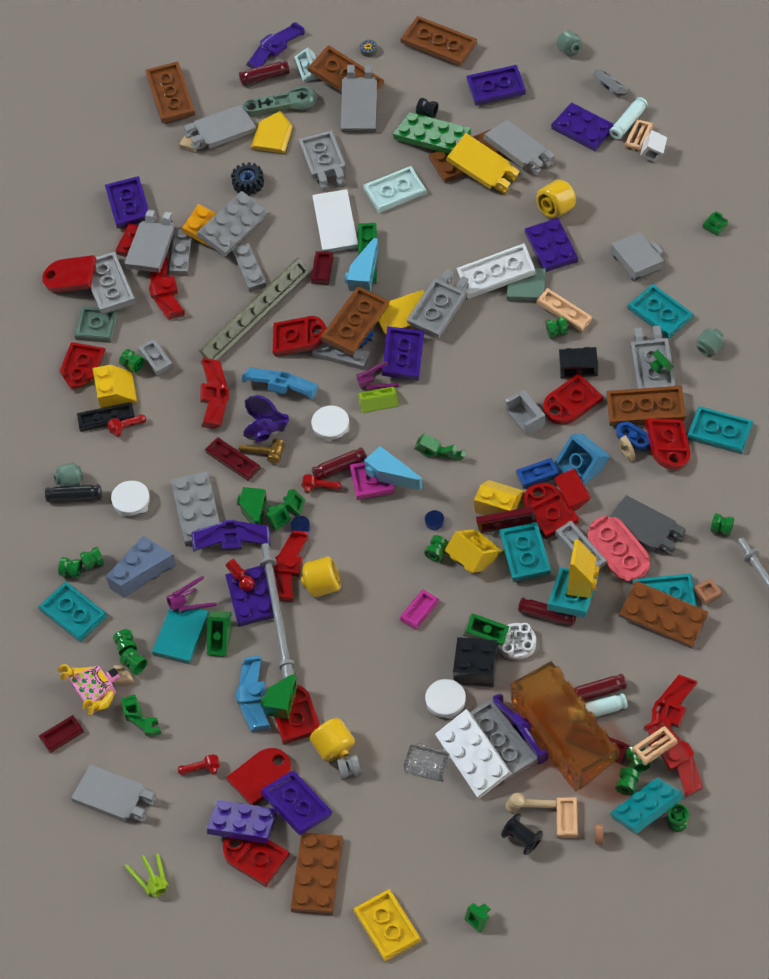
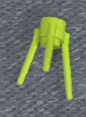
M156 854L160 877L154 875L145 855L141 856L150 875V878L147 880L148 884L128 864L125 865L128 872L145 889L147 895L158 897L167 891L168 883L165 879L159 854Z

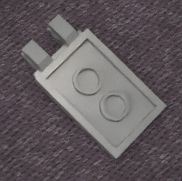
M347 65V77L342 79L341 131H376L377 80H375V77H372V65H365V77H355V65Z
M239 105L185 125L184 135L186 138L191 137L193 142L191 146L195 151L206 146L211 149L256 133V126L243 106Z
M505 120L484 134L483 140L522 169L527 167L528 170L536 175L541 172V166L549 167L553 163L551 161L555 156L553 153L546 150L547 148L509 120Z
M332 130L298 139L311 177L315 181H319L321 190L329 189L327 177L334 175L339 186L345 185L344 173L346 165Z
M147 211L145 221L139 223L124 263L125 268L160 273L175 232L173 227L174 220L171 218L172 213L165 212L162 223H156L155 211Z
M446 269L440 280L434 278L408 317L407 324L440 338L467 297L466 291L470 286L468 283L469 279L462 276L456 286L453 287L450 285L454 279V276H452L453 271Z
M660 325L653 326V340H643L642 327L634 328L635 342H631L630 346L637 389L676 386L673 368L668 372L663 367L659 373H656L650 366L653 361L657 360L652 355L657 349L672 364L668 338H662Z
M89 765L71 797L74 803L121 821L127 822L131 818L141 823H144L147 814H145L144 809L136 806L138 801L151 806L156 801L155 793L145 789L143 784L93 765Z

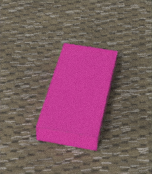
M422 589L400 616V621L417 630L439 603V598Z

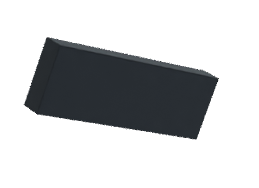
M132 402L77 413L80 432L106 427L111 419L117 418L123 421L135 417Z

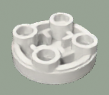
M322 407L312 417L313 432L319 438H322L324 442L338 439L349 431L348 414L340 407Z
M131 480L122 482L115 487L111 495V501L118 515L122 517L133 516L147 511L150 495L143 483Z
M528 623L508 624L509 629L504 645H497L498 651L503 657L513 661H520L530 657L536 649V635Z
M450 679L434 682L426 691L427 709L438 717L454 719L463 710L466 703V694L463 687L458 682Z

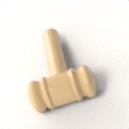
M514 793L506 802V809L510 813H516L521 807L556 808V800L525 799L521 793Z

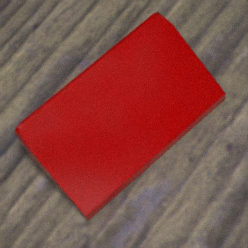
M573 468L554 478L570 508L578 510L591 499L576 469Z

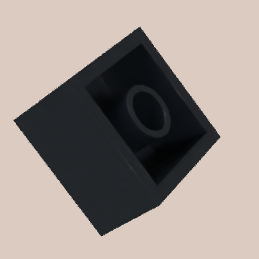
M457 637L453 667L454 681L462 685L494 687L498 655L497 640Z

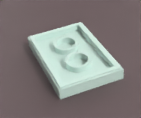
M412 166L363 185L366 194L378 213L427 194L424 185Z

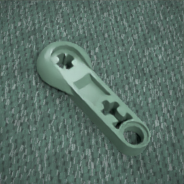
M298 86L288 93L247 100L243 107L249 117L292 109L306 110L315 105L317 95L308 86ZM250 106L256 107L254 110L247 109Z

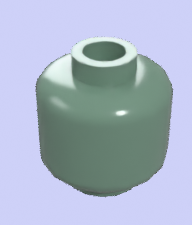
M567 30L558 36L557 47L567 56H572L580 51L582 40L573 31Z
M710 328L705 329L697 338V349L705 356L716 355L724 346L722 332L716 328L714 330Z
M75 463L58 466L56 473L53 475L55 484H59L60 487L78 486L81 480H83L82 470Z

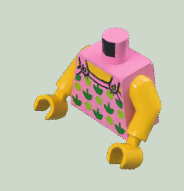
M62 664L57 671L58 673L62 672L60 675L61 680H66L68 676L70 677L69 680L73 688L84 702L82 709H88V715L109 708L116 694L112 683L121 677L115 668L104 673L99 666L70 668L68 665Z

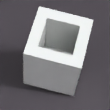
M651 130L644 139L640 156L656 163L664 153L667 137Z

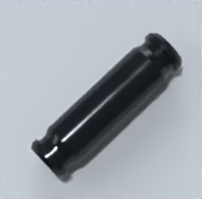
M99 484L96 486L47 487L45 489L46 502L99 500L102 498V489Z

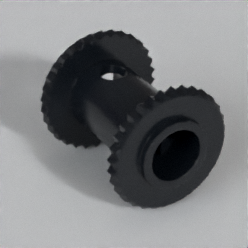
M518 813L506 823L501 836L503 838L508 835L512 836L525 847L523 854L529 855L539 845L543 837V831L540 830L536 834L519 822L521 814Z

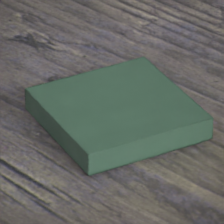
M535 268V275L508 284L507 300L537 301L545 289L546 269Z
M82 306L74 335L75 339L111 342L118 311L114 310L101 315L99 308Z

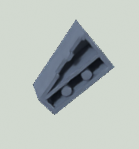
M142 536L106 576L109 588L125 598L145 586L147 581L160 577V574L169 568L173 569L176 567L174 556L158 544Z

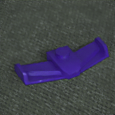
M294 22L291 26L276 34L265 36L246 65L251 69L263 66L271 54L277 57L287 48L288 41L299 35H304V28Z
M224 520L221 523L192 531L193 552L219 543L222 544V551L241 549V541L261 545L267 543L270 546L269 526Z
M502 694L494 695L493 702L512 722V726L522 739L527 741L538 758L537 763L542 764L547 761V750L541 751L531 736L532 727L530 722L523 718L519 712L515 714L503 704Z

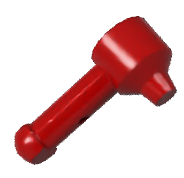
M140 414L137 417L123 421L117 418L111 419L107 423L109 432L116 437H120L123 428L145 423L146 416Z
M311 474L304 475L301 483L305 493H310L315 487L334 489L335 491H339L342 487L339 481L318 480Z
M212 754L206 756L204 761L185 766L181 765L178 767V773L186 775V773L206 769L210 771L211 775H216L217 769L220 767L219 757Z

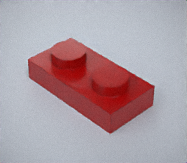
M128 224L115 250L116 255L127 257L138 225Z

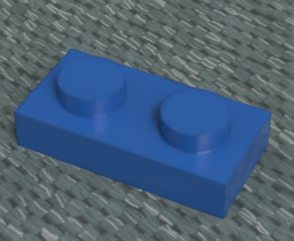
M549 458L517 469L516 475L523 489L534 484L554 479L559 475L553 459Z

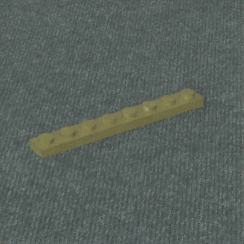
M296 258L199 350L201 355L207 359L218 360L310 273V270L300 258Z

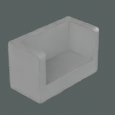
M525 390L505 400L507 413L526 436L545 426V414Z

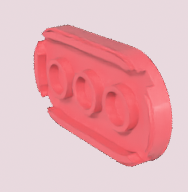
M607 516L599 517L592 522L589 527L588 540L607 560L606 565L612 573L624 582H632L634 579L643 578L650 568L649 555L624 523L616 517Z

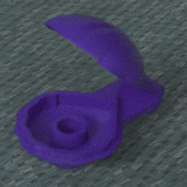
M255 395L245 400L247 413L256 420L243 431L244 437L249 440H256V442H263L273 432L285 430L289 416L277 411L275 405L268 398Z

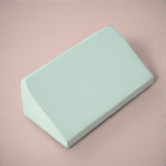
M307 47L294 57L303 82L319 79L308 72V67L316 59V55Z

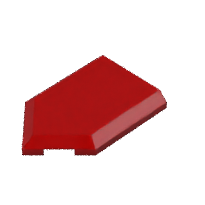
M75 342L70 343L60 368V374L71 390L94 379L93 368L100 366L106 348Z

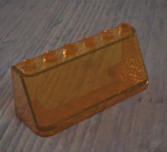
M552 661L510 683L511 701L514 708L523 718L530 722L531 732L543 749L547 750L548 756L575 792L585 787L618 759L620 753L618 746L614 742L611 743L605 728L597 724L594 713L586 709L583 698L576 695L572 683L565 680L559 666L556 667Z

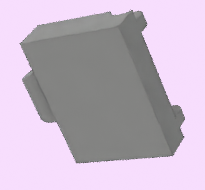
M640 232L611 243L610 251L612 252V257L619 260L629 272L632 281L638 276L643 277L663 268L664 260L661 256L664 251L655 241L648 242Z

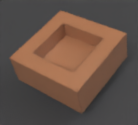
M712 578L694 587L695 593L704 605L722 597V592Z

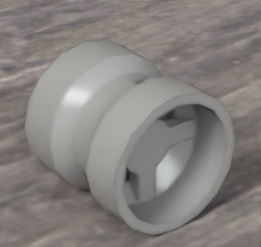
M357 755L350 756L346 760L343 758L336 760L341 779L348 778L349 775H361Z

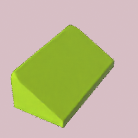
M394 386L358 393L362 413L398 406V398Z

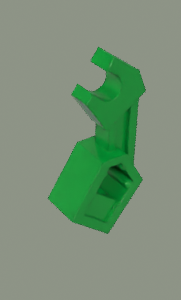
M425 433L417 439L414 447L415 450L428 458L439 456L452 459L453 461H460L466 453L463 449L462 451H457L456 445L442 447L440 441Z
M135 694L121 698L126 721L133 723L146 736L153 737L161 734L160 727L152 728L154 725L159 724L157 718H143Z

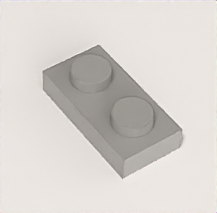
M595 69L593 75L598 78L597 81L599 83L609 86V90L616 95L619 93L626 95L629 90L627 86L606 70Z
M155 339L138 347L139 352L157 376L173 368L172 362Z

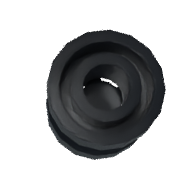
M420 98L416 106V114L435 118L439 103L435 101L429 102L425 98Z

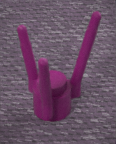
M387 361L365 372L356 374L360 388L365 387L366 391L393 386L399 387V384L371 385L374 382L372 374L387 365Z
M204 576L195 579L166 597L169 608L172 611L177 609L179 613L185 610L217 606V603L184 606L187 603L185 596L196 591V588L188 589L202 581Z

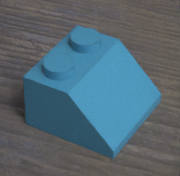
M571 434L554 464L562 473L573 468L576 469L585 485L602 471L610 455L586 435Z

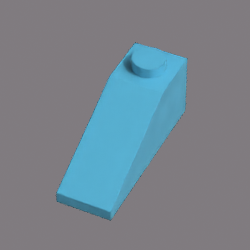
M377 238L372 239L350 265L349 272H346L345 283H348L349 291H354L359 286L371 292L379 250Z
M381 446L364 460L365 472L371 478L374 477L380 482L415 490L423 488L422 477Z

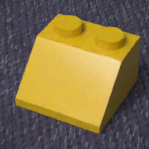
M114 365L93 368L100 408L132 402V404L137 403L131 371Z
M487 480L480 485L474 498L475 512L489 515L516 510L524 495V490Z
M476 529L455 531L445 549L450 554L451 559L464 565V569L470 573L484 571L503 553L500 547Z
M577 539L574 541L570 562L567 595L591 598L592 590L596 591L597 579L595 578H598L599 566H596L597 558Z

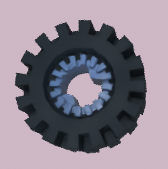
M248 162L247 165L241 163V167L237 165V169L234 168L233 173H231L234 190H237L238 194L241 191L245 194L248 193V196H251L252 192L254 195L257 194L256 190L260 192L261 187L263 188L264 186L261 167L255 163L251 165V162Z

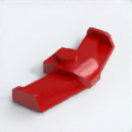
M166 256L160 273L150 272L149 292L151 298L154 299L169 320L185 315V311L173 296L178 294V289L174 276L168 277V259Z
M202 358L201 364L203 365L207 383L200 385V402L207 403L201 427L215 429L221 426L229 400V389L220 360Z
M292 531L281 552L275 557L277 564L273 567L279 601L293 602L292 576L299 577L303 558L298 555L309 538L308 532Z
M678 674L661 697L655 701L652 708L651 722L661 719L670 729L671 726L679 728L686 713V707L681 706V703L693 688L696 687L698 681ZM654 740L648 745L651 746L653 743L656 742V740Z
M656 719L645 725L643 729L652 735L665 726L678 740L675 746L660 756L669 771L677 768L685 798L703 789L693 757L694 751L689 743L682 741L661 719ZM663 734L662 736L657 738L656 741H659L660 739L665 737L666 734Z

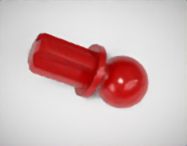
M235 559L228 561L225 566L234 576L233 580H239V587L243 591L252 590L255 584L253 578L244 575L246 570H243Z

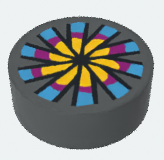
M373 40L363 41L360 44L361 54L366 57L375 55L377 52L376 42Z

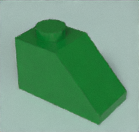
M243 487L242 493L238 494L237 505L240 506L241 513L249 523L262 525L267 504L266 489Z
M211 611L208 615L207 655L227 656L232 612Z
M472 613L468 618L462 636L475 639L497 640V645L503 646L509 626Z
M291 674L267 689L266 695L262 696L261 707L264 708L266 716L289 719L298 685L295 674Z

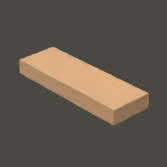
M548 288L536 302V304L556 317L564 316L566 323L581 333L593 318Z

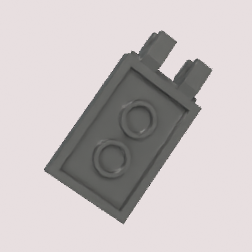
M627 495L610 515L612 518L620 519L638 542L654 553L659 549L672 556L675 552V543L667 537L671 536L680 542L686 537V534H684L686 529L678 525L675 520Z

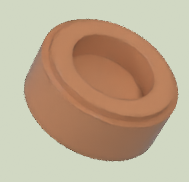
M596 824L594 826L595 844L604 845L603 824Z

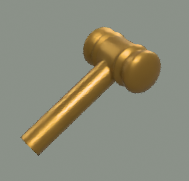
M273 439L271 447L240 444L239 451L268 454V462L278 464L285 443L281 439Z

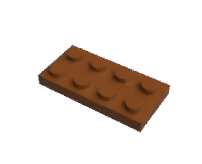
M419 16L415 18L400 38L401 43L458 66L463 64L477 44L476 38Z
M329 45L308 67V72L341 93L342 79L347 77V65H355V77H365V68ZM372 73V77H375V80H377L378 91L384 85V80Z
M178 61L145 70L162 124L195 115V110Z
M488 131L473 136V138H475L476 140H478L479 142H481L482 144H484L485 146H487L503 158H507L504 154H502L488 142L483 140L484 134ZM436 151L429 154V160L444 183L466 175V173L446 161L448 153Z
M357 286L321 335V341L353 356L387 310L390 301Z
M682 385L606 391L610 426H618L621 422L645 424L647 418L686 421Z
M635 580L619 613V617L692 649L709 612Z
M303 833L301 835L291 912L333 915L343 835Z

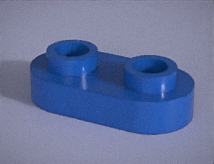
M630 422L618 424L616 436L619 440L625 436L623 433H628L626 436L635 450L645 451L650 447L647 432Z

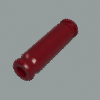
M284 60L283 62H276L249 69L245 72H239L241 85L282 76L285 73L289 74V65Z
M359 447L357 450H352L321 463L317 467H312V473L318 480L330 477L349 469L351 464L361 463L367 458L366 453L362 447Z
M524 597L521 598L518 606L519 613L523 612L526 615L561 624H569L570 626H574L577 617L547 610V603L531 599L527 600Z
M619 674L618 676H610L568 689L567 695L569 702L575 704L576 702H583L614 693L620 689L624 690L627 688V683L624 675Z

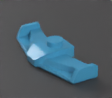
M249 367L242 375V382L245 383L248 380L268 383V390H272L277 394H285L289 389L308 395L309 399H313L318 389V384L284 371Z
M252 656L244 659L239 686L236 690L237 703L240 705L251 732L271 729L260 704L262 696L266 695L265 682H258L262 664L261 656Z

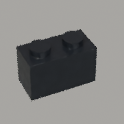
M597 348L559 349L560 377L572 378L578 373L582 377L598 376Z

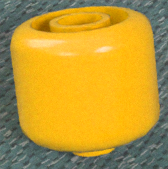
M557 179L538 190L536 202L538 208L546 217L556 219L574 208L576 195L568 182Z
M330 556L309 561L303 565L301 582L312 597L317 598L340 590L339 573L334 560Z
M332 718L324 722L312 732L309 738L311 744L325 762H333L337 759L345 758L355 743L353 735L340 718Z

